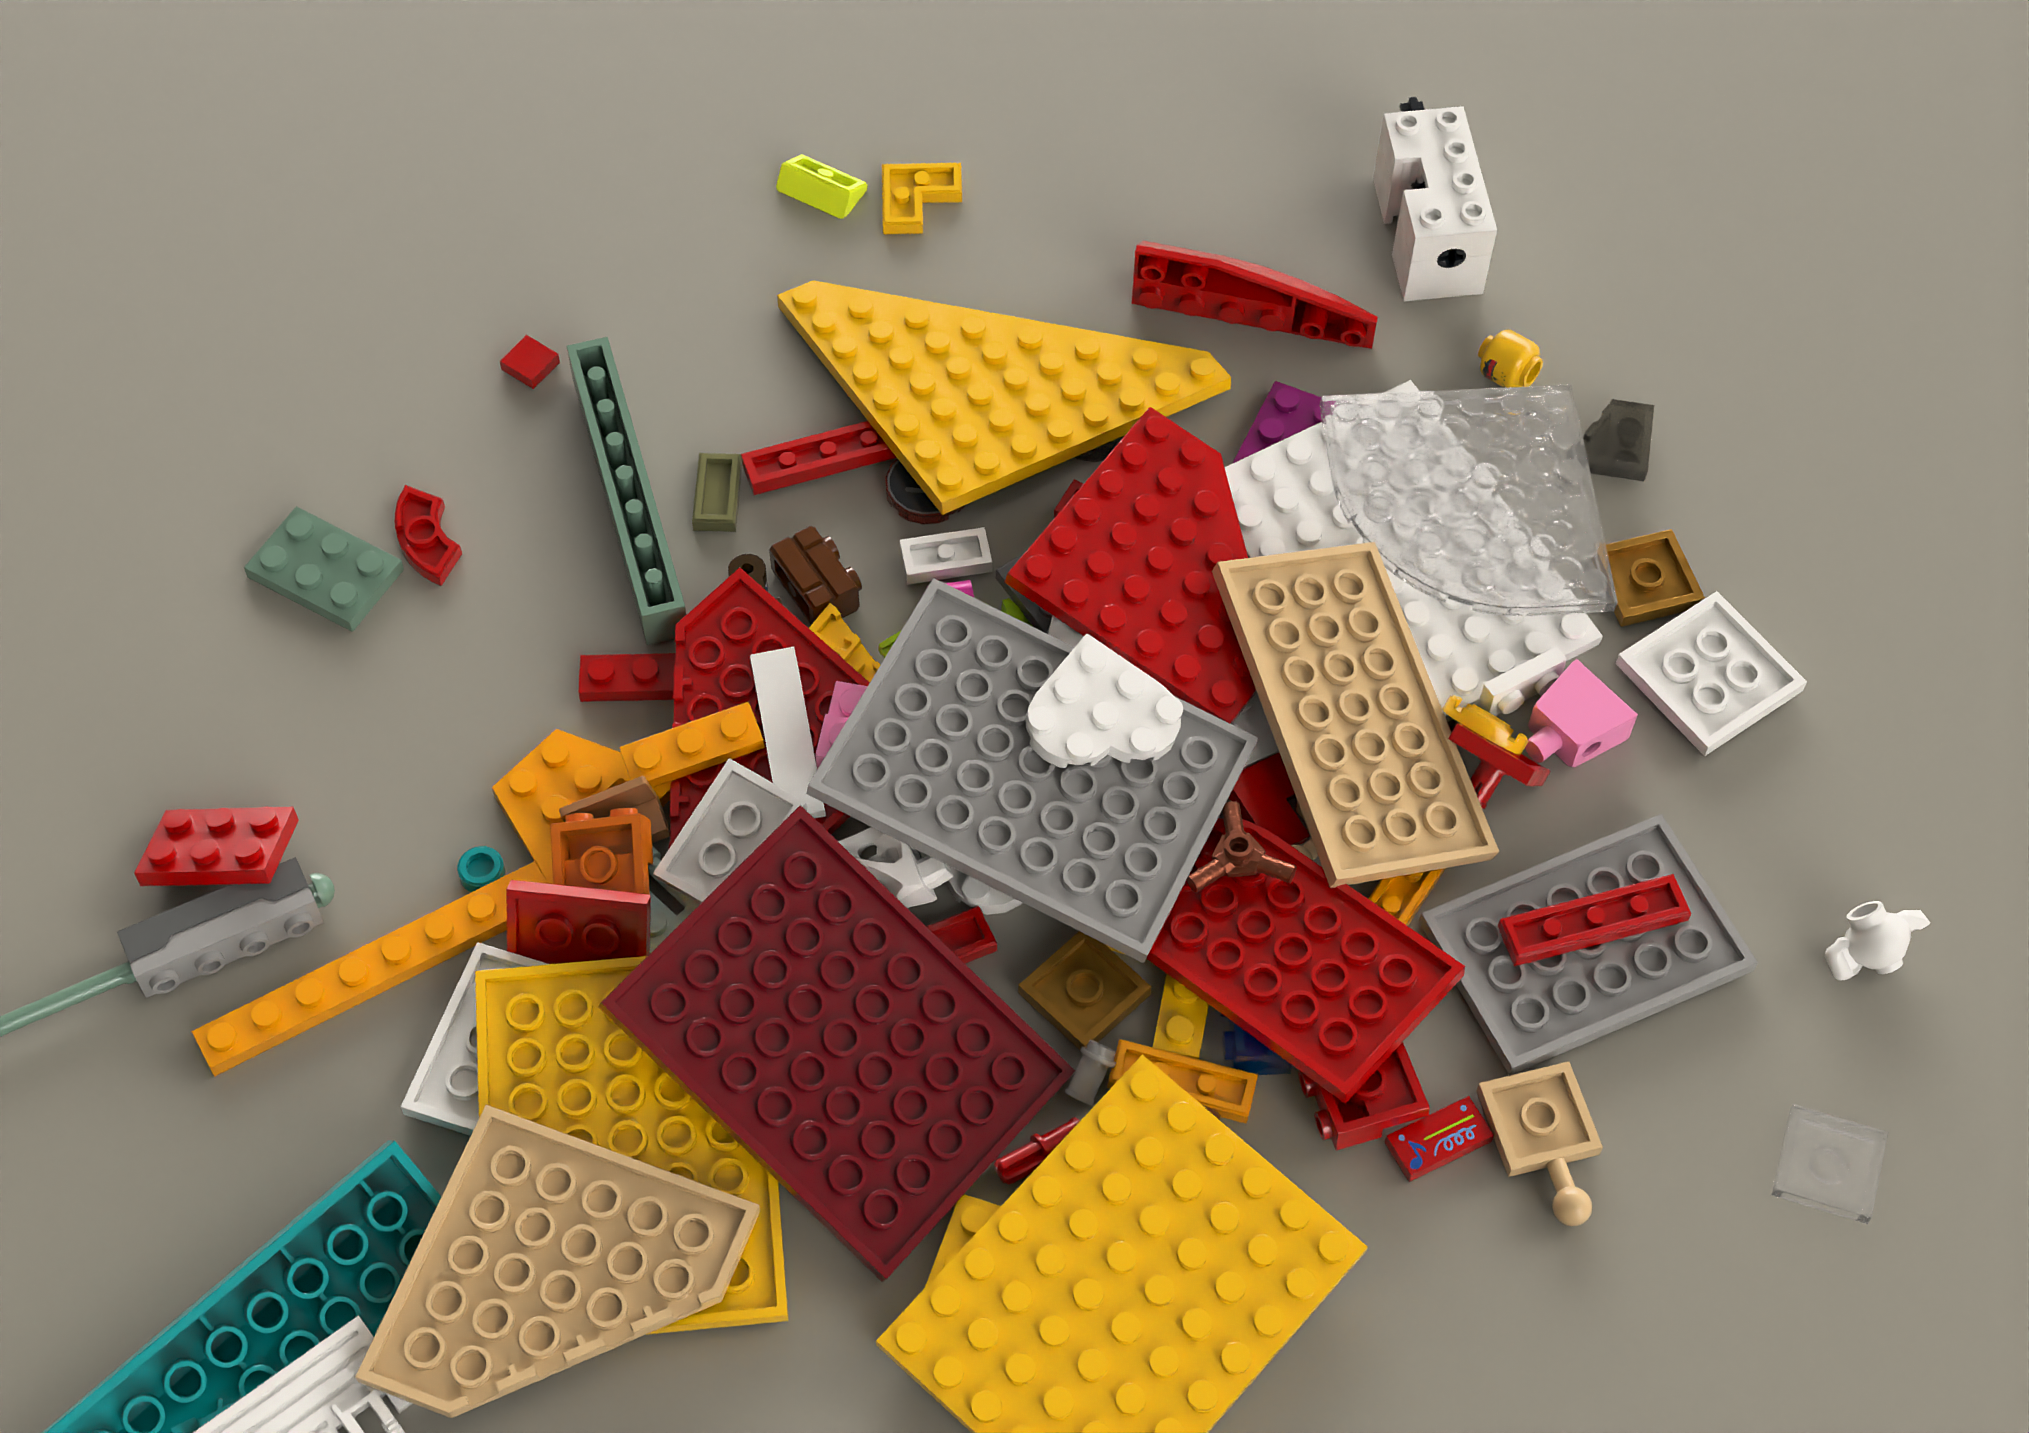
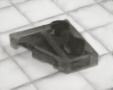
M1612 399L1602 411L1600 419L1593 422L1586 430L1578 446L1567 453L1563 470L1645 482L1649 465L1654 405Z

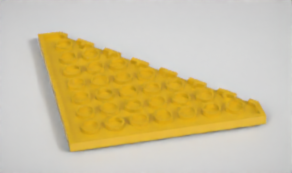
M814 280L777 295L779 309L942 515L1126 435L1149 407L1167 417L1231 388V376L1208 351Z

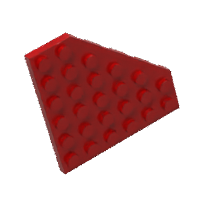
M1149 407L1010 569L1004 583L1082 636L1089 634L1161 683L1173 696L1230 724H1233L1257 692L1212 573L1217 562L1248 558L1221 453L1152 407Z
M740 567L675 625L676 659L673 689L674 723H672V728L749 702L762 734L765 748L732 760L772 783L750 655L789 647L795 648L814 755L816 754L825 714L829 712L836 681L868 686L870 683ZM726 762L672 780L670 786L671 823L669 848ZM824 803L826 816L814 819L832 834L851 816Z

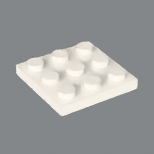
M1717 591L1621 652L1616 661V665L1704 756L1801 693L1807 683Z

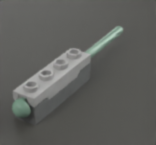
M294 857L278 865L270 884H230L119 930L117 934L128 962L0 1016V1037L122 984L138 982L146 998L154 994H165L177 988L180 983L199 975L213 974L222 969L225 964L244 956L258 955L264 952L270 945L284 939L303 936L310 932L313 927L324 923L318 908L325 907L332 901L335 893L334 884L329 877L321 873L309 874L312 883L308 884L297 858Z

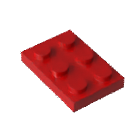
M266 806L258 808L166 810L134 874L140 886L270 884L299 819L294 807Z
M510 880L506 889L507 952L547 964L642 957L650 954V894Z

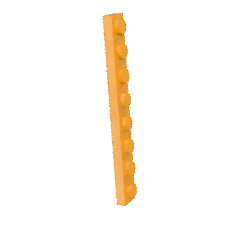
M534 861L191 1031L214 1077L476 946L477 942L482 943L506 931V889L510 880L548 884L536 862Z

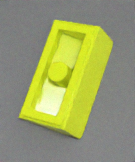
M802 154L781 164L776 189L779 192L839 219L845 218L868 188L866 182Z

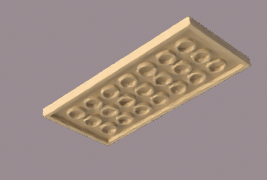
M1375 542L1217 562L1212 570L1214 579L1330 888L1343 884L1351 885L1492 860L1499 853V849L1457 745L1448 739L1451 735V730Z

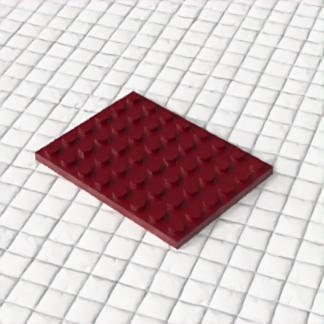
M801 805L598 1006L881 1282L885 1281L1076 1071Z

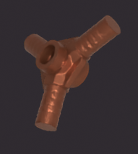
M1227 802L1222 809L1226 834L1221 836L1212 854V861L1188 875L1186 879L1189 887L1195 893L1222 876L1242 877L1255 875L1258 872L1291 883L1297 866L1265 855V850L1250 833L1244 831L1240 804L1237 802Z

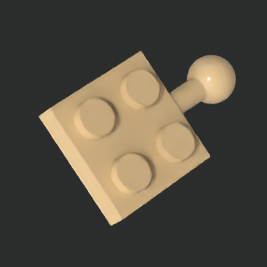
M1570 1062L1479 1083L1476 1092L1489 1127L1494 1134L1493 1138L1508 1177L1547 1168L1557 1192L1553 1200V1212L1556 1218L1568 1226H1578L1586 1222L1592 1212V1202L1584 1190L1575 1187L1567 1163L1600 1155L1603 1146Z

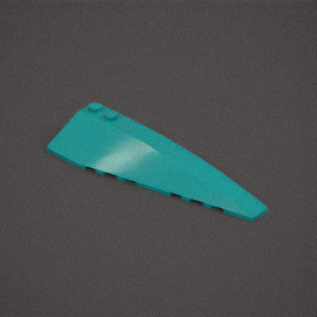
M388 1140L161 1330L42 1433H193L357 1316L361 1318L374 1337L442 1196L395 1140Z

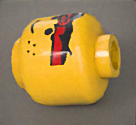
M1510 329L1500 331L1496 336L1489 335L1483 341L1478 351V357L1481 358V374L1509 391L1518 390L1522 386L1525 388L1529 387L1539 375L1543 364V359L1540 358L1539 346Z

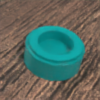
M487 846L469 849L460 857L457 865L461 884L470 892L506 874L504 862L499 852Z

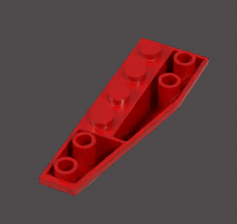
M1149 241L1138 243L1135 249L1131 304L1141 305L1150 309L1183 313L1188 316L1220 320L1230 324L1263 328L1273 332L1279 331L1300 335L1309 339L1332 341L1351 347L1369 349L1373 347L1378 320L1377 316L1340 296L1306 281L1261 265L1208 252Z

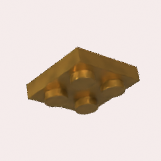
M1672 529L1591 548L1589 559L1621 627L1685 612L1705 599Z
M1079 931L1018 984V994L1080 1050L1082 1046L1087 1047L1090 1040L1099 1042L1151 995L1152 986L1104 943Z

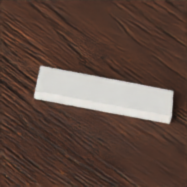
M789 647L751 654L750 659L772 781L777 786L804 800L809 807L807 812L813 818L825 817L824 803L806 794L808 784L817 771L795 648Z

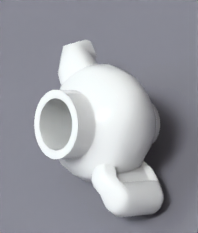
M1879 901L1862 904L1847 914L1851 927L1846 931L1844 937L1838 938L1834 944L1827 948L1824 957L1833 977L1837 980H1847L1859 973L1862 966L1875 969L1877 974L1891 973L1903 965L1902 958L1906 954L1911 939V932L1925 928L1930 924V921L1921 910H1904L1894 914L1887 913L1883 903Z

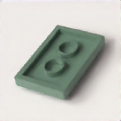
M296 506L245 565L244 570L247 577L353 632L403 572L404 567L401 559Z

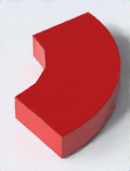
M405 485L397 501L394 519L400 548L409 564L420 575L442 586L462 555L461 547L449 539L441 529L440 520L445 509L443 499Z

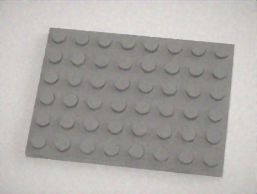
M933 578L808 784L806 794L1144 963L1258 741V737L1177 698L1183 705L1181 728L1171 750L1158 760L1153 761V757L1145 760L1131 759L1130 763H1126L1107 755L1093 766H1090V762L1083 765L1067 764L1066 768L1055 766L1043 760L1031 748V738L1026 729L1025 716L1037 691L1075 647Z

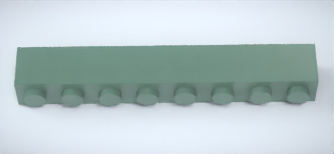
M608 336L567 345L573 382L646 644L650 645L675 639V625L687 615L685 603Z

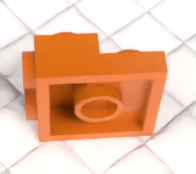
M613 809L610 811V817L594 818L593 814L590 813L569 814L565 816L566 822L550 824L553 884L650 894L648 865H653L651 819L638 813V809Z

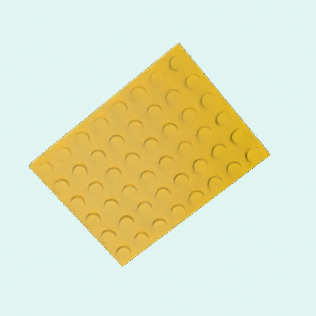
M647 956L475 971L479 1118L485 1105H489L756 1203L760 1207V1213L722 1302L648 1334L788 1321L779 1182L598 1007Z
M1142 1054L876 1340V1346L971 1433H1208L1365 1254L1368 1246Z

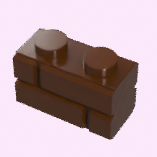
M809 526L795 533L792 538L787 537L773 544L769 549L772 571L811 625L829 603L837 608L842 618L856 612L860 607L859 591L862 590L861 581L852 567L845 569L840 563L838 548L831 537L822 538L815 527Z

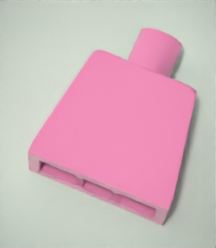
M1576 659L1534 705L1528 724L1530 731L1534 735L1527 739L1529 742L1525 750L1538 763H1542L1555 753L1566 765L1577 767L1630 738L1638 714Z

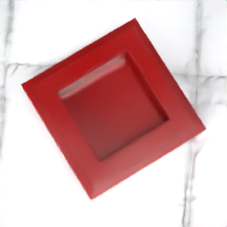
M528 335L524 336L500 360L502 371L532 389L560 363L557 352Z

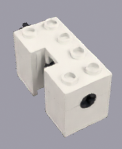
M1409 97L1408 103L1400 104L1401 112L1384 113L1373 176L1384 224H1391L1393 216H1399L1392 257L1403 301L1483 294L1497 227L1464 107L1425 110L1423 101L1418 102L1417 97Z

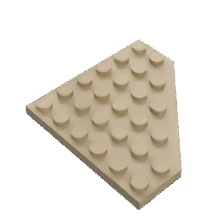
M485 1105L355 1378L359 1383L447 1417H456L722 1302L758 1218L760 1207L756 1203Z

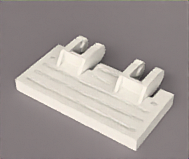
M357 1316L193 1433H339L337 1430L344 1426L348 1433H364L354 1418L369 1407L372 1408L382 1422L381 1426L386 1433H405L381 1398L386 1395L398 1413L413 1403L361 1384L355 1378L374 1338L361 1318Z

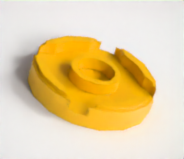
M1453 695L1448 698L1442 708L1446 714L1491 742L1521 755L1529 742L1526 735L1519 733L1515 739L1511 736L1514 730L1505 721L1475 704H1467L1466 707H1460L1459 704L1462 698Z

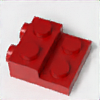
M1403 1042L1346 1104L1300 1070L1298 1071V1078L1304 1096L1306 1098L1315 1096L1320 1111L1314 1113L1319 1135L1322 1140L1331 1138L1336 1151L1381 1138L1382 1131L1385 1128L1429 1115L1430 1106Z

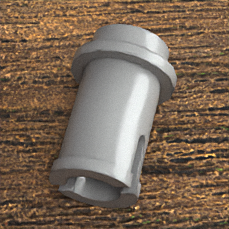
M1090 1040L1087 1047L1082 1046L1080 1049L1083 1056L1069 1086L1065 1089V1093L1092 1105L1109 1066L1114 1068L1116 1064L1113 1061L1116 1052L1103 1044Z

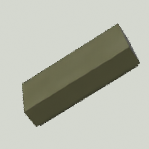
M699 453L692 518L693 531L736 532L742 473L741 454Z

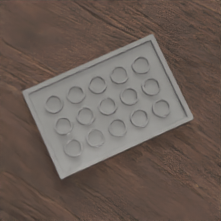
M1662 814L1422 912L1419 923L1430 942L1465 965L1464 976L1456 986L1509 1076L1751 973L1758 964ZM1674 874L1691 911V916L1686 922L1515 967L1497 927L1501 918Z

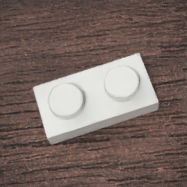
M985 527L900 540V552L907 585L929 582L933 578L942 580L992 572V558Z
M1556 646L1483 683L1478 706L1494 716L1500 713L1510 714L1514 712L1525 700L1537 694L1542 696L1563 673L1567 658Z

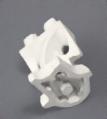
M873 827L838 841L907 908L935 901L937 897L934 888L954 877L951 866L929 855L922 858L919 850ZM877 846L876 855L869 859L861 858V853L867 847Z

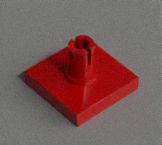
M1460 723L1456 724L1448 738L1450 741L1476 755L1480 760L1470 780L1482 809L1487 807L1489 799L1504 775L1511 776L1526 786H1543L1551 772L1522 753L1521 755L1515 754Z

